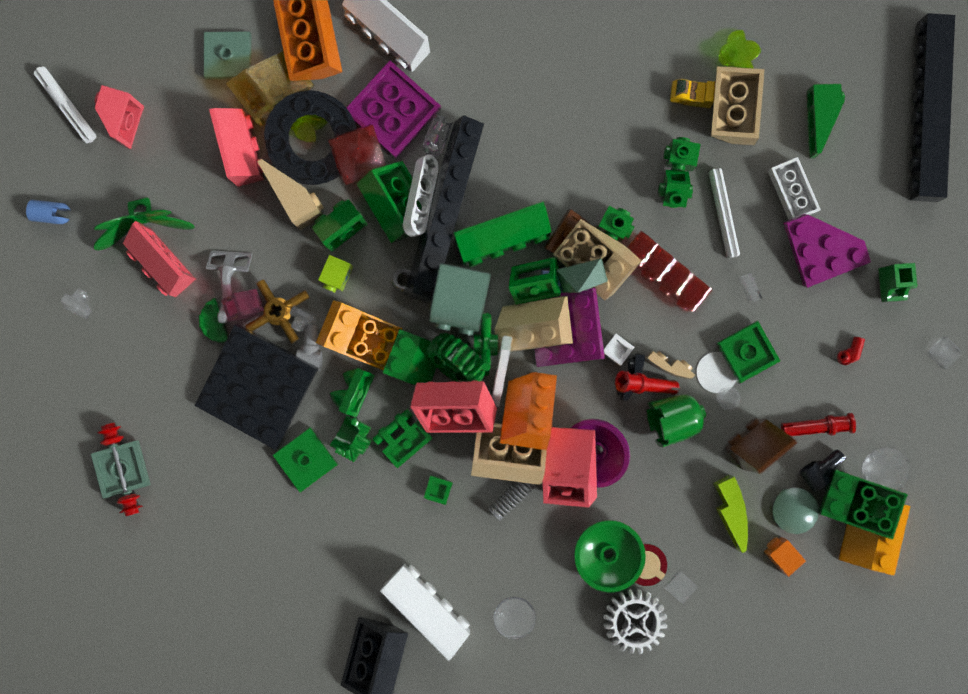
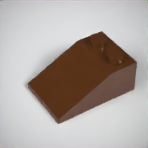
M755 418L745 426L747 429L742 434L737 433L727 441L729 444L725 449L741 469L761 474L798 442L767 419L757 420Z

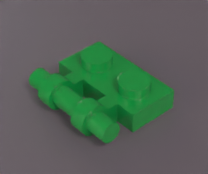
M408 408L401 414H396L394 416L395 419L386 427L382 426L378 430L379 433L372 438L377 445L384 440L389 444L382 452L397 469L433 439L429 433L425 432L419 421L415 422L412 426L409 425L407 420L413 414ZM401 426L405 432L395 440L391 434Z

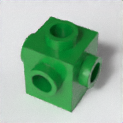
M685 137L673 139L664 149L663 159H667L665 167H670L671 170L693 171L697 167L701 144L690 142V139Z
M665 170L664 181L659 183L658 196L662 197L663 206L686 208L687 200L691 199L693 194V185L690 182L689 171Z
M609 206L597 229L616 241L622 242L624 237L629 239L635 226L631 224L634 218L630 216V212L623 208L615 209Z

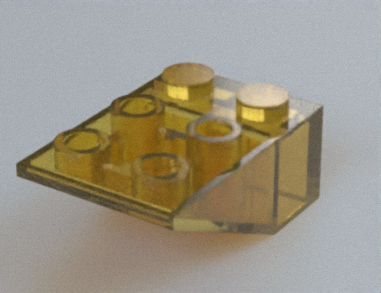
M284 51L244 69L226 83L259 127L266 123L272 109L283 98L314 87L311 80H289Z

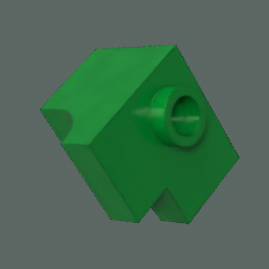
M915 263L893 264L878 268L881 301L895 302L908 300L909 290L918 286Z

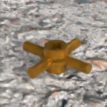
M264 279L257 282L256 285L267 303L263 309L264 314L246 324V329L253 332L269 322L273 325H280L291 344L299 340L288 320L291 317L292 308L310 298L307 291L304 290L286 301L283 298H275ZM276 306L282 308L279 311L281 313L280 316L273 315V312H276L274 309Z

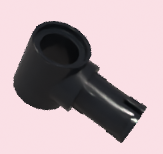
M834 450L823 461H812L799 471V474L810 488L817 492L830 483L831 479L829 477L832 475V471L843 463L846 457L840 450Z

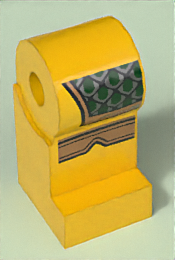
M684 79L672 81L670 101L687 106L710 108L714 103L715 81L704 83Z

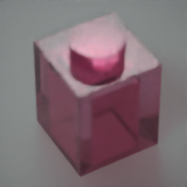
M257 289L234 293L221 300L228 322L248 318L264 311Z

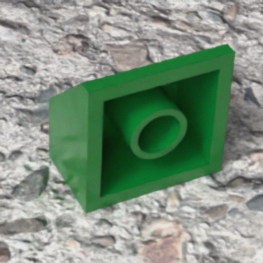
M348 199L346 201L341 200L335 204L333 211L327 216L323 214L318 217L312 229L322 243L333 252L368 224Z
M399 329L383 373L415 386L416 383L431 382L437 368L427 355V348L431 341Z

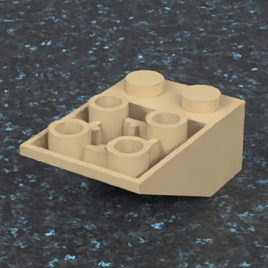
M582 219L553 254L566 267L602 258L608 281L592 288H596V293L604 301L619 289L642 261L625 245Z

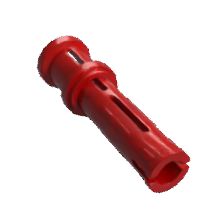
M620 371L615 378V387L619 392L630 390L635 394L648 391L676 395L679 391L672 388L680 387L676 380L649 378L643 373L630 374L628 371Z
M853 413L836 417L827 415L824 419L781 423V430L790 436L827 433V435L833 436L839 432H849L852 434L856 432V421Z

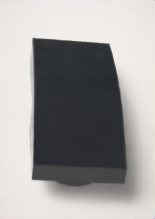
M635 354L633 359H629V373H642L645 355ZM617 390V395H620V400L628 401L633 394L630 390L626 392H619Z

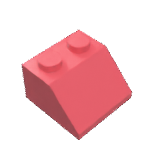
M102 85L100 92H97L95 96V109L110 137L124 147L131 149L144 106L131 94Z

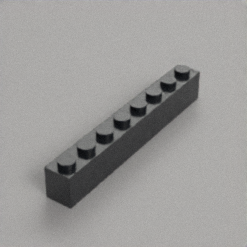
M927 13L917 22L915 27V34L918 37L917 45L914 49L916 67L913 72L915 90L912 94L914 112L911 116L913 135L910 139L912 157L909 161L911 180L908 184V193L910 194L911 201L939 202L946 199L948 194L955 15Z
M465 115L461 116L453 124L434 189L427 229L420 237L404 292L405 296L423 302L432 301L434 298L440 264L445 263L484 127V123Z

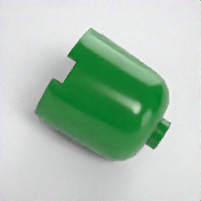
M676 395L647 403L651 407V409L646 410L650 431H656L659 439H656L655 442L659 447H666L699 435L703 429L704 418H706L705 408L702 404L699 405L698 401L691 395Z

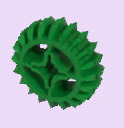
M440 333L429 343L427 355L430 357V361L434 363V366L446 377L456 382L482 381L486 371L481 369L480 356L467 343L465 344L461 339H457L454 335H449L448 333Z

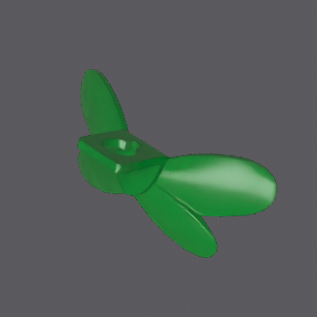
M143 198L128 202V216L115 218L95 226L94 230H107L96 240L93 248L94 250L101 251L111 247L128 233L135 221L141 224L150 222L182 230H191L195 226L184 220L167 217L166 215L172 213L171 211L152 210L150 199ZM139 205L146 207L145 212H134L135 208Z

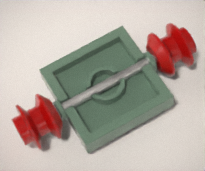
M115 423L101 426V431L97 432V434H103L104 437L100 444L110 445L109 449L91 453L102 498L122 494L123 497H120L116 503L122 504L123 509L119 514L124 512L126 517L139 513L138 508L143 507V505H137L136 502L140 495L130 494L132 490L149 486L151 483L139 440L119 445L118 442L124 438V436L118 435L117 432L121 426L116 427Z

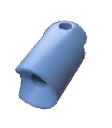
M30 200L26 207V215L28 220L33 222L65 224L70 219L56 217V211H71V209L64 203Z

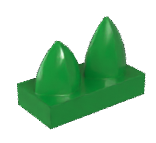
M359 368L344 372L343 378L348 385V390H336L330 393L332 401L339 408L338 411L357 417L375 375Z

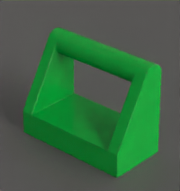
M556 257L512 266L508 288L516 305L561 295V285L557 274L559 266ZM550 268V273L519 279V274Z

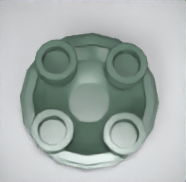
M802 488L783 489L773 503L772 519L787 533L801 534L807 532L815 525L818 519L819 508L817 501L810 492Z

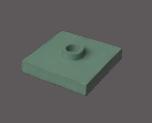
M204 32V78L251 79V33Z

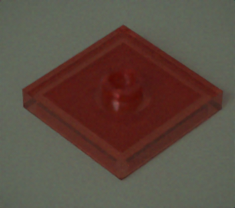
M372 124L328 140L342 182L345 185L362 179L372 169L386 166Z

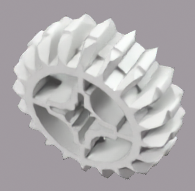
M628 589V596L626 597L622 592H619L621 598L619 601L612 597L611 600L615 605L614 607L611 605L606 606V609L611 614L606 613L603 615L604 619L609 621L604 623L603 626L605 629H611L606 635L608 638H613L612 644L614 646L620 643L619 648L621 651H624L628 646L630 654L634 653L635 648H637L639 654H642L644 646H646L648 651H651L650 643L653 642L655 645H659V641L656 639L657 636L664 638L665 634L660 629H666L667 624L661 621L667 619V615L661 613L664 610V606L662 604L657 605L659 601L657 597L650 599V592L647 591L642 597L641 589H637L635 595L631 589ZM634 603L645 605L643 608L639 607L634 611L626 607ZM652 611L653 624L649 630L645 625V621L649 617L648 613ZM621 612L625 616V622L622 625V630L618 632L617 618ZM628 614L632 618L638 619L642 628L638 624L632 623ZM635 632H639L644 635L643 637L637 639H631L626 637L627 635L630 636Z

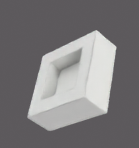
M614 334L604 348V355L621 366L635 347L618 334Z

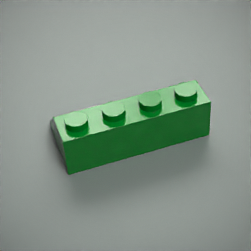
M543 201L454 232V237L463 264H469L470 267L483 263L482 259L491 256V259H496L504 256V251L513 249V252L526 248L527 243L533 241L535 244L545 242L552 231Z

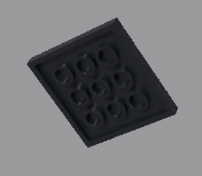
M235 324L194 406L276 450L279 448L319 368L245 327Z

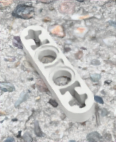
M430 154L417 159L403 221L404 231L410 237L422 235L427 229L439 169L436 158ZM421 180L424 182L426 186V191H424L421 187ZM417 200L420 202L422 206L421 211L418 209L416 205Z

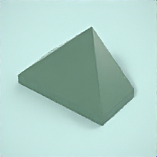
M602 258L557 270L563 293H578L608 281Z

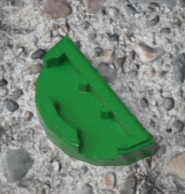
M213 298L206 302L198 317L199 327L210 340L226 343L228 339L225 324L218 321L217 315L220 307L217 298Z

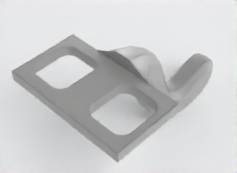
M213 250L210 252L206 269L219 270L221 273L222 303L217 315L219 323H227L231 314V277L235 271L248 272L253 256L252 253ZM214 256L225 257L222 265L211 264ZM238 257L248 258L247 265L234 266L235 259Z

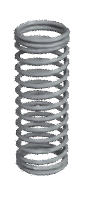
M518 482L522 487L521 489L514 483L519 491L511 486L515 493L510 489L508 491L511 495L505 491L509 499L502 494L506 502L499 497L504 506L496 500L501 509L493 503L499 513L492 506L488 507L489 511L501 521L504 518L503 514L507 515L506 511L510 512L509 508L513 510L512 505L516 507L515 502L519 504L518 500L522 501L521 497L525 498V495H528V492L531 493V489L534 490L537 485L524 483V486L521 482Z

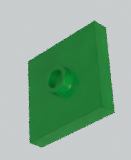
M755 321L716 343L738 384L780 362L759 321Z
M312 427L273 455L300 493L339 465Z

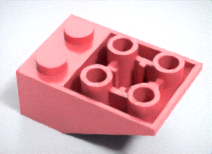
M551 427L543 477V503L589 508L597 498L595 430Z

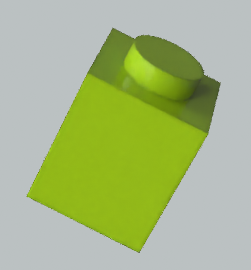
M329 255L318 281L323 283L322 288L335 293L336 290H340L343 292L353 266L348 262Z

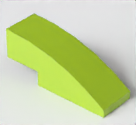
M728 475L713 483L723 502L722 505L715 509L736 549L744 553L747 551L748 542L746 507L735 476Z

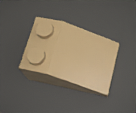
M260 159L257 161L295 226L302 230L313 224L318 217L323 215L321 210L325 208L314 192L310 194L305 187L264 160Z

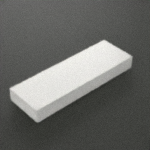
M509 336L502 337L492 391V399L497 407L500 406L512 337Z

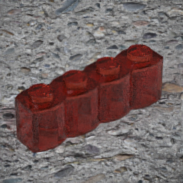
M640 231L627 246L632 253L642 260L637 266L642 272L640 274L641 277L649 283L655 282L660 287L658 291L667 298L670 296L677 301L676 306L683 312H695L713 291L644 232Z

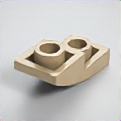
M652 351L645 357L648 363L672 376L692 379L695 376L691 372L693 368L684 360H673L669 365L667 363L669 359L659 351L657 353Z

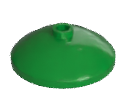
M604 520L592 524L580 535L575 546L574 560L578 573L588 585L603 592H618L630 587L638 580L645 566L646 553L640 536L630 526L615 520ZM606 550L612 551V555L609 558L604 557Z

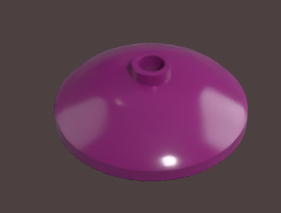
M585 419L574 424L571 427L573 429L595 430V445H600L603 448V451H599L596 447L597 488L607 487L619 481L627 471L630 463V449L624 435L614 425L600 419Z

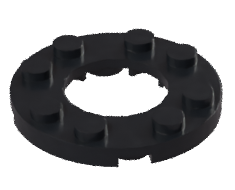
M307 90L290 94L277 103L266 121L264 140L268 156L277 170L297 183L317 185L336 179L348 169L357 152L358 131L353 116L342 102L324 92ZM305 115H317L324 118L331 125L334 132V145L331 152L325 158L318 161H307L300 158L292 150L289 143V132L292 125L298 118Z

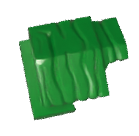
M346 415L338 433L329 446L336 449L335 453L354 463L360 454L366 452L372 439L367 437L371 426L359 421L357 418H350V416Z

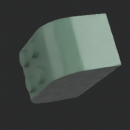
M440 264L430 322L436 323L435 328L449 330L451 326L459 328V333L473 335L474 331L478 332L481 326L491 275Z

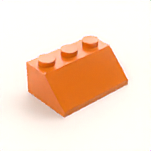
M532 372L508 381L500 443L547 450L551 436L557 375Z

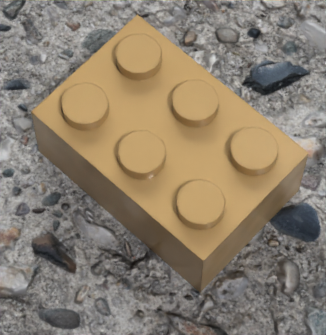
M494 423L493 432L476 433L471 476L542 484L547 450L500 443L502 424Z

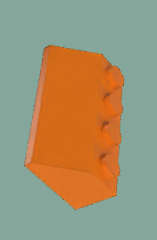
M273 0L289 80L324 79L342 73L328 0Z

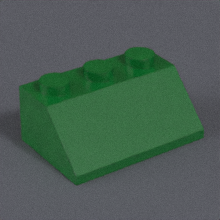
M403 161L372 169L357 183L358 188L391 243L409 237L404 231L403 221L412 176ZM417 200L416 205L418 209L421 211L422 206L420 202Z

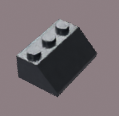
M358 617L341 686L353 694H393L408 633L391 624Z

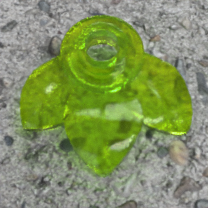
M736 30L728 35L726 44L720 48L719 61L724 66L754 69L751 61L760 55L761 47L752 40H746L743 30Z
M305 115L298 118L292 125L291 130H294L296 137L301 141L315 142V130L323 128L328 122L317 115Z

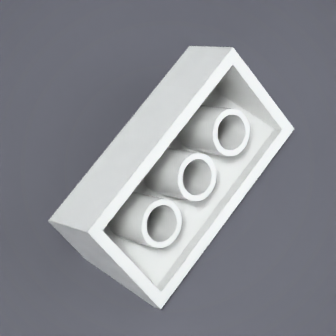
M387 0L343 1L342 6L345 11V18L353 25L357 23L362 27V33L370 40L374 38L379 43V48L387 55L391 53L396 58L395 62L404 70L408 68L413 72L430 53L428 36Z
M404 563L385 582L381 592L449 661L470 635V629L468 628L470 624L463 616L457 617L451 611L453 609L452 605L444 598L441 600L435 594L437 592L436 589L428 581L424 583L419 578L420 573L414 566L410 565L408 567Z

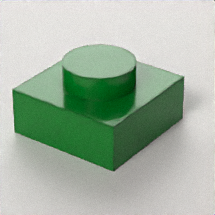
M431 475L424 499L446 505L453 482Z

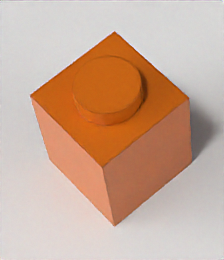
M783 537L772 539L767 544L768 548L764 551L776 567L788 577L806 562L794 546Z

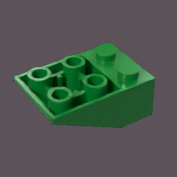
M833 470L830 476L831 481L826 487L819 508V514L893 540L908 494L838 470Z

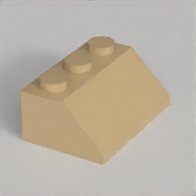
M717 66L711 137L730 144H756L759 139L765 69Z
M567 296L503 306L495 327V335H498V353L500 352L502 337L504 336L512 337L510 352L573 343Z

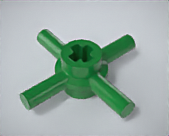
M489 313L482 314L481 334H474V352L481 356V369L486 371L484 376L490 374L491 356H498V335H491V314Z

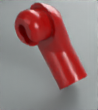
M854 336L851 348L840 351L837 355V361L841 365H849L858 361L861 357L865 339Z

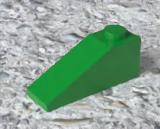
M813 84L806 91L810 159L822 153L844 104L845 93L842 91L841 84Z

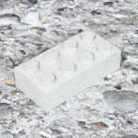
M798 157L768 170L788 220L803 214L812 215L821 210Z

